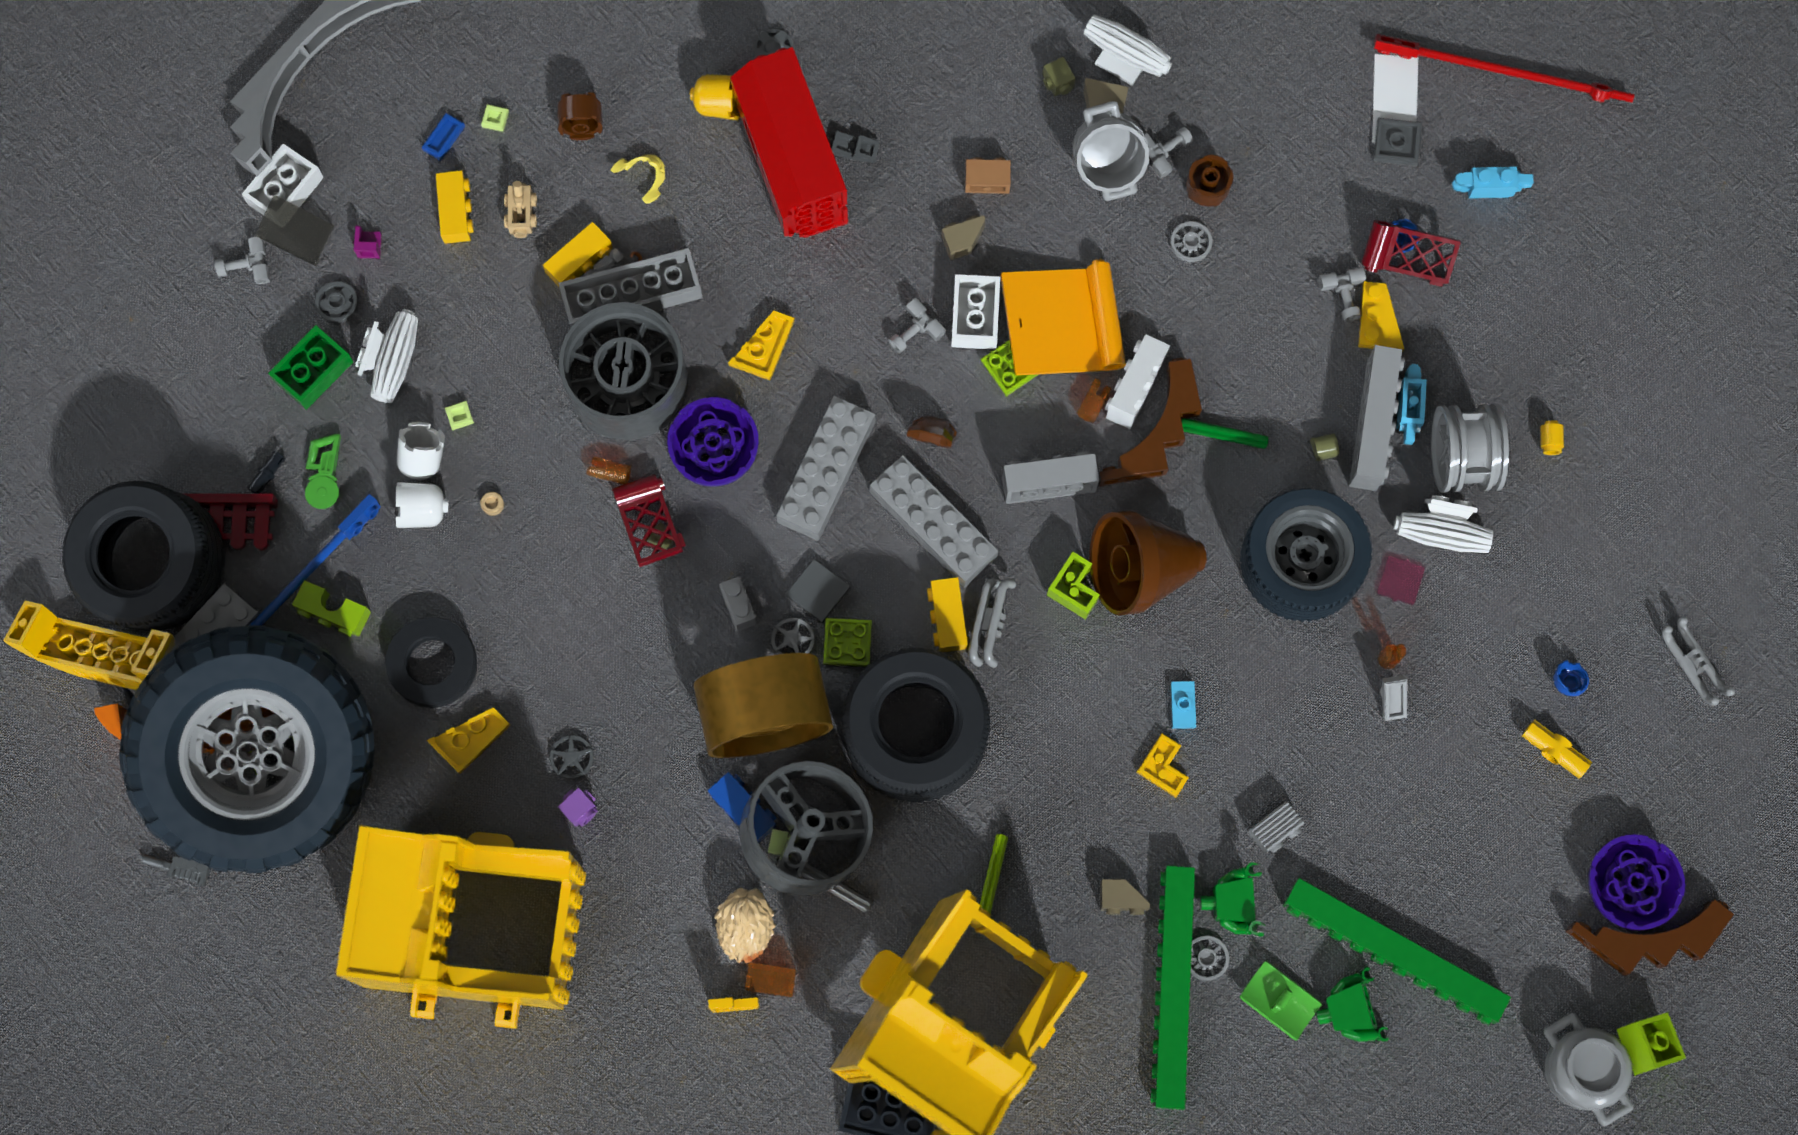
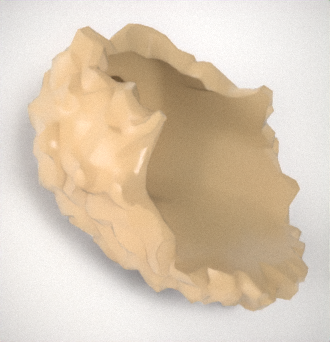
M738 888L727 897L724 903L718 906L719 911L714 916L717 919L715 927L718 933L719 945L724 950V953L729 955V959H735L738 963L743 960L745 963H749L763 954V950L766 949L769 940H771L774 934L773 928L776 926L772 918L774 911L770 908L759 889L747 890Z

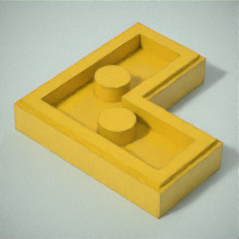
M1161 733L1136 773L1176 798L1189 777L1169 764L1182 745Z
M759 999L708 1000V1005L713 1013L753 1010L759 1008Z

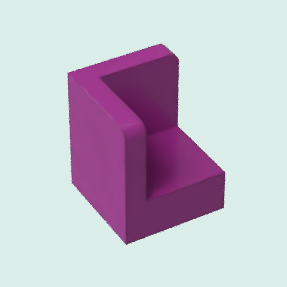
M355 226L354 252L357 257L380 258L381 232H363L361 226Z

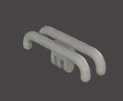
M990 578L984 583L968 649L970 661L977 667L983 664V660L978 656L977 652L982 631L987 633L983 649L984 660L992 668L998 665L992 651L995 637L1001 638L1002 634L997 628L1003 629L1004 626L999 620H1005L1006 617L1005 614L1001 613L1007 588L1013 589L1016 587V582L1013 579L1007 578L1000 581L997 578ZM993 587L997 588L993 608H987L991 590Z
M1681 616L1677 621V627L1691 652L1686 655L1683 654L1671 634L1673 629L1670 625L1663 627L1662 637L1700 697L1707 704L1715 706L1719 704L1720 700L1717 696H1712L1699 678V674L1705 671L1717 690L1724 696H1733L1735 690L1725 685L1688 629V618Z

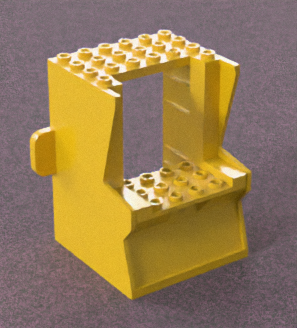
M360 826L336 975L364 988L413 993L411 1017L434 1020V1007L437 1002V996L497 1002L495 1027L517 1029L520 1005L560 1010L564 1009V1004L568 1005L570 990H567V980L571 981L573 966H570V959L575 956L576 942H573L574 933H578L580 920L577 919L576 915L577 909L582 908L583 895H580V887L585 885L586 872L583 871V867L570 852L515 848L514 841L504 834L475 832L466 841L456 836L421 835ZM456 870L562 881L549 977L447 966L442 963L447 960L448 947L445 946L446 937H450L452 929L449 915L450 912H454L455 898H452L453 889L458 887L459 874L456 873ZM420 1002H427L425 1011L419 1010ZM505 1011L512 1012L511 1020H504Z
M967 889L939 900L902 958L890 950L880 951L874 956L860 978L862 991L873 998L874 1002L830 1068V1070L849 1083L876 1082L943 1129L934 1130L931 1135L994 1134L1011 1101L1024 1087L1037 1067L1030 1060L1031 1056L1038 1046L1042 1049L1045 1048L1056 1031L1053 1027L1054 1023L1088 975L1084 971L1076 972L1077 968L1066 961L1064 963L1052 962L1049 960L1051 956L1041 949L1037 951L1030 946L1031 942L1021 935L1015 936L1010 932L1011 928L1008 925L992 920L990 918L991 914L985 909L980 908L981 905L976 902L977 898ZM968 925L973 927L976 933L983 934L1013 955V959L1023 962L1045 978L1002 1048L993 1045V1047L989 1046L984 1042L986 1040L984 1036L976 1031L971 1033L964 1028L965 1024L954 1016L949 1018L943 1014L944 1009L934 1002L928 1003L933 993L927 990Z

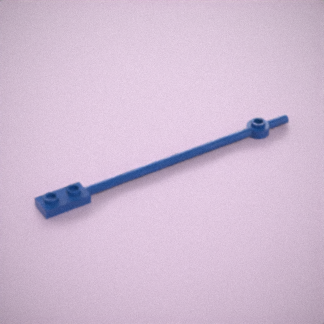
M368 494L338 526L340 531L250 625H263L345 538L350 540L353 536H357L367 521L376 517L381 506L372 495Z

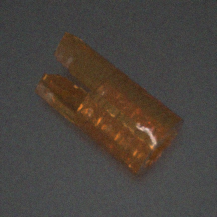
M1097 378L1093 380L1077 412L1080 418L1092 423L1096 421L1112 389L1106 386L1099 396L1096 395L1101 382Z
M595 456L592 458L591 463L593 466H589L586 471L587 475L623 485L628 483L631 475L630 465Z
M1402 644L1387 645L1378 655L1379 665L1385 669L1394 668L1405 656V646Z

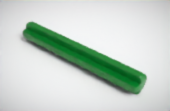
M1186 418L1181 419L1184 432L1266 449L1269 439L1265 435Z

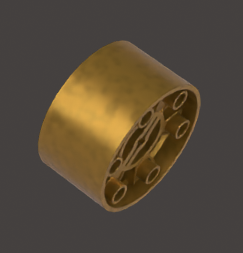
M787 653L754 658L711 671L698 678L693 684L707 752L709 756L714 758L745 757L786 749L819 738L833 728L817 656L813 654Z

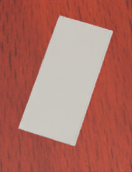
M1375 54L1372 143H1375L1377 118L1417 122L1418 57L1404 59L1396 55Z

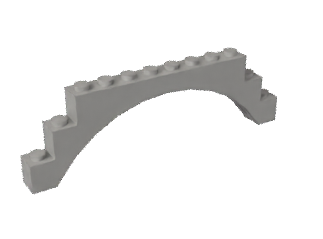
M325 0L230 101L241 114L230 127L241 139V142L231 152V155L242 167L258 176L272 161L271 137L281 101L294 78L310 58L331 39L366 17L391 7L421 0Z

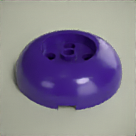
M707 397L691 402L679 412L670 425L667 446L674 466L685 478L699 485L716 487L738 480L750 469L757 456L759 437L754 420L743 407L725 398ZM720 428H724L727 430V434L725 436H720V434H718V430ZM699 433L705 435L703 441H697L695 437ZM717 443L716 447H711V444ZM726 449H730L732 451V455H723V451ZM704 454L710 456V458L706 462H703L700 459L701 456Z
M1625 835L1608 842L1597 852L1589 868L1588 887L1595 906L1609 921L1631 930H1646L1662 925L1678 911L1685 893V877L1679 860L1663 843L1660 844L1644 835ZM1636 864L1644 867L1643 873L1635 871ZM1614 872L1621 873V881L1614 878ZM1632 880L1635 882L1636 886L1631 885ZM1646 886L1653 889L1652 896H1647L1644 893ZM1624 894L1630 895L1631 902L1629 904L1624 902Z

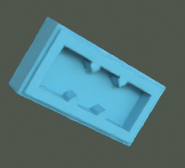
M1194 681L1171 682L1172 729H1195Z

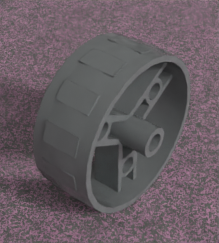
M812 761L791 763L767 776L749 797L740 823L741 847L744 857L755 874L763 882L776 890L800 896L820 894L835 888L848 878L864 859L873 833L872 813L868 800L861 788L850 776L838 768ZM788 779H809L826 785L846 802L850 811L822 813L820 810L810 809ZM760 794L764 796L789 830L788 839L776 867L764 855L754 831L753 816ZM780 796L788 798L789 804L783 803ZM792 808L801 816L797 822L790 812ZM836 822L843 823L845 830L839 829ZM827 823L828 831L819 832L824 827V824ZM857 839L855 855L844 872L829 879L815 881L799 879L814 842ZM788 856L794 857L797 860V864H791Z

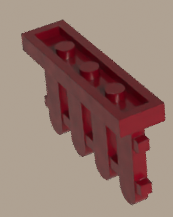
M182 493L197 501L204 508H210L208 512L217 524L222 540H231V546L235 550L244 549L246 540H254V546L262 551L268 548L269 540H274L273 533H270V518H275V511H271V508H278V499L274 494ZM225 508H233V511H225ZM248 508H256V510L248 511ZM225 518H232L231 533H224ZM248 518H255L254 533H247Z

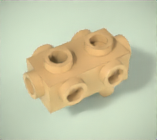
M515 181L513 186H508V194H504L505 207H508V215H504V226L508 228L510 234H514V237L525 238L527 234H532V227H537V216L533 214V207L537 206V195L532 192L530 185Z

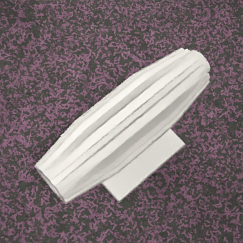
M1094 14L1085 28L1084 35L1103 49L1095 65L1130 85L1134 84L1141 71L1160 77L1162 73L1166 75L1172 66V63L1169 62L1171 59L1169 55L1147 38L1120 23Z
M402 309V312H396L385 335L377 329L379 322L374 321L373 327L367 328L362 346L366 347V349L361 347L355 367H359L357 375L362 376L363 371L374 369L370 396L380 402H393L405 379L415 347L418 318L415 317L414 312L407 309Z
M1432 495L1431 499H1425L1424 503L1428 504L1430 513L1402 512L1400 516L1395 518L1393 529L1397 530V535L1424 545L1458 552L1488 553L1491 548L1493 530L1467 521L1473 512L1477 513L1478 508L1471 507L1472 502L1454 500V503H1450L1448 497Z

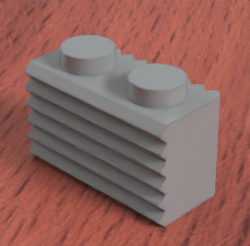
M736 577L720 583L719 586L736 631L756 625L757 618L742 578Z
M1286 801L1249 829L1248 833L1265 854L1268 851L1275 853L1284 846L1281 841L1288 836L1292 840L1302 832L1300 827L1304 824V821L1298 816L1289 802Z

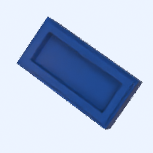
M446 113L421 147L422 150L441 161L465 128V124Z

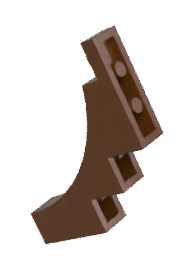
M1180 357L1168 363L1166 369L1168 395L1161 419L1152 432L1139 445L1119 456L1118 469L1112 466L1106 467L1099 472V487L1167 474L1168 464L1164 449L1183 446L1185 436L1181 419L1198 417L1202 411L1191 359L1184 360L1183 357Z
M1714 899L1707 902L1692 919L1671 931L1646 935L1628 934L1603 926L1592 934V929L1583 922L1578 923L1577 921L1570 924L1565 932L1621 975L1625 976L1633 971L1642 957L1659 969L1666 967L1678 949L1694 961L1701 960L1734 914L1729 910L1730 907L1726 903Z

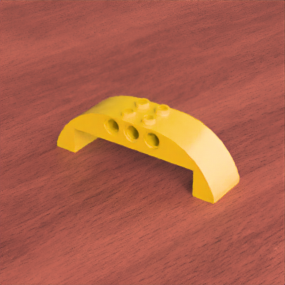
M26 600L3 640L18 651L66 673L137 690L150 670L169 654L175 646L174 636L170 633L151 629L148 637L145 638L58 618L43 604Z

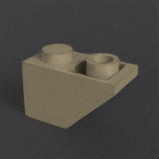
M984 215L980 217L971 216L964 222L958 224L953 222L942 229V240L950 261L972 253L985 228Z
M1126 879L1101 880L1100 911H1106L1107 915H1119L1120 911H1130V915H1144V911L1150 909V903Z

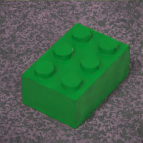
M315 325L268 374L280 388L307 410L353 363V360L342 347Z

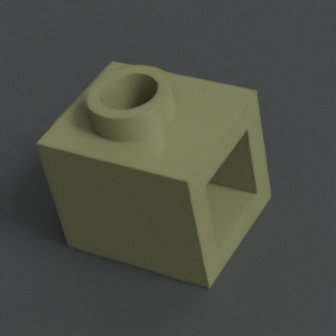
M1064 57L1044 65L1043 81L1048 91L1051 90L1054 96L1059 94L1065 95L1072 91L1076 78Z

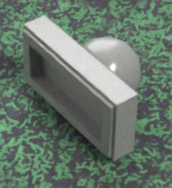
M1406 676L1382 678L1380 694L1382 697V717L1384 721L1407 718Z

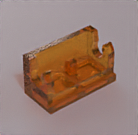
M749 962L745 990L793 998L797 971L791 968Z

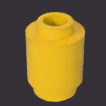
M1556 420L1546 421L1544 425L1540 426L1543 454L1558 455L1562 453V448H1564V427Z

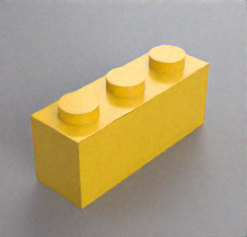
M463 171L436 173L440 234L444 244L471 241L470 233H474L473 220L469 219V212H472L471 199H467V192L470 191L469 178H465Z
M592 222L543 264L544 271L558 287L560 282L579 278L589 269L592 270L598 260L609 255L613 248L611 240Z
M958 577L931 581L930 588H927L928 602H933L934 610L930 611L931 624H936L937 630L936 633H933L934 646H939L940 652L967 649L968 643Z

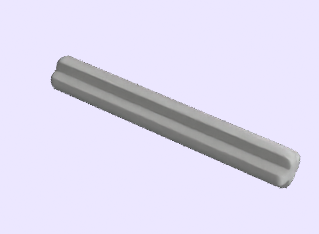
M791 856L789 862L796 865L797 860ZM805 863L801 873L803 877L813 881L831 878ZM841 883L835 888L827 890L863 912H867L871 905L869 899Z

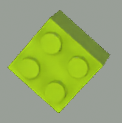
M1668 1012L1616 1029L1620 1041L1626 1047L1632 1061L1634 1076L1686 1059Z

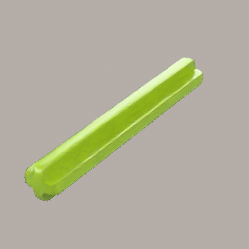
M997 834L995 837L980 901V908L985 909L990 914L1008 841V836L1003 834Z

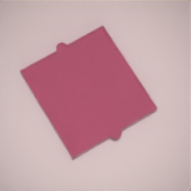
M1388 556L1377 594L1392 598L1394 602L1398 600L1414 605L1425 567L1409 563V560L1403 561Z

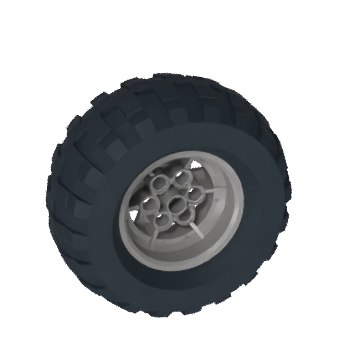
M250 625L212 630L182 643L160 660L138 686L129 704L122 724L119 752L120 768L123 773L128 798L133 808L137 810L143 819L144 825L157 839H161L180 857L189 861L194 860L213 870L261 873L281 866L287 867L304 860L308 855L328 845L337 837V834L345 825L351 821L360 806L371 779L374 761V735L371 716L357 683L332 654L299 634L268 626ZM261 707L273 711L274 714L263 717ZM232 708L230 720L217 717ZM244 719H249L253 722L254 727L249 731H245L240 727V722ZM265 730H273L276 738L272 741L265 740L262 736ZM223 733H229L233 737V742L227 745L223 744L219 736ZM291 735L294 739L295 753L283 745ZM203 741L215 749V752L206 760L203 755ZM249 743L256 748H253L252 752L248 753L247 749L242 747ZM269 753L275 754L278 761L273 765H269L264 761L265 755ZM225 757H231L235 765L232 768H225L222 766L221 760ZM248 767L255 768L257 776L247 778L244 775V769ZM268 774L282 776L278 782L266 788ZM235 777L239 790L232 789L222 784L221 781Z

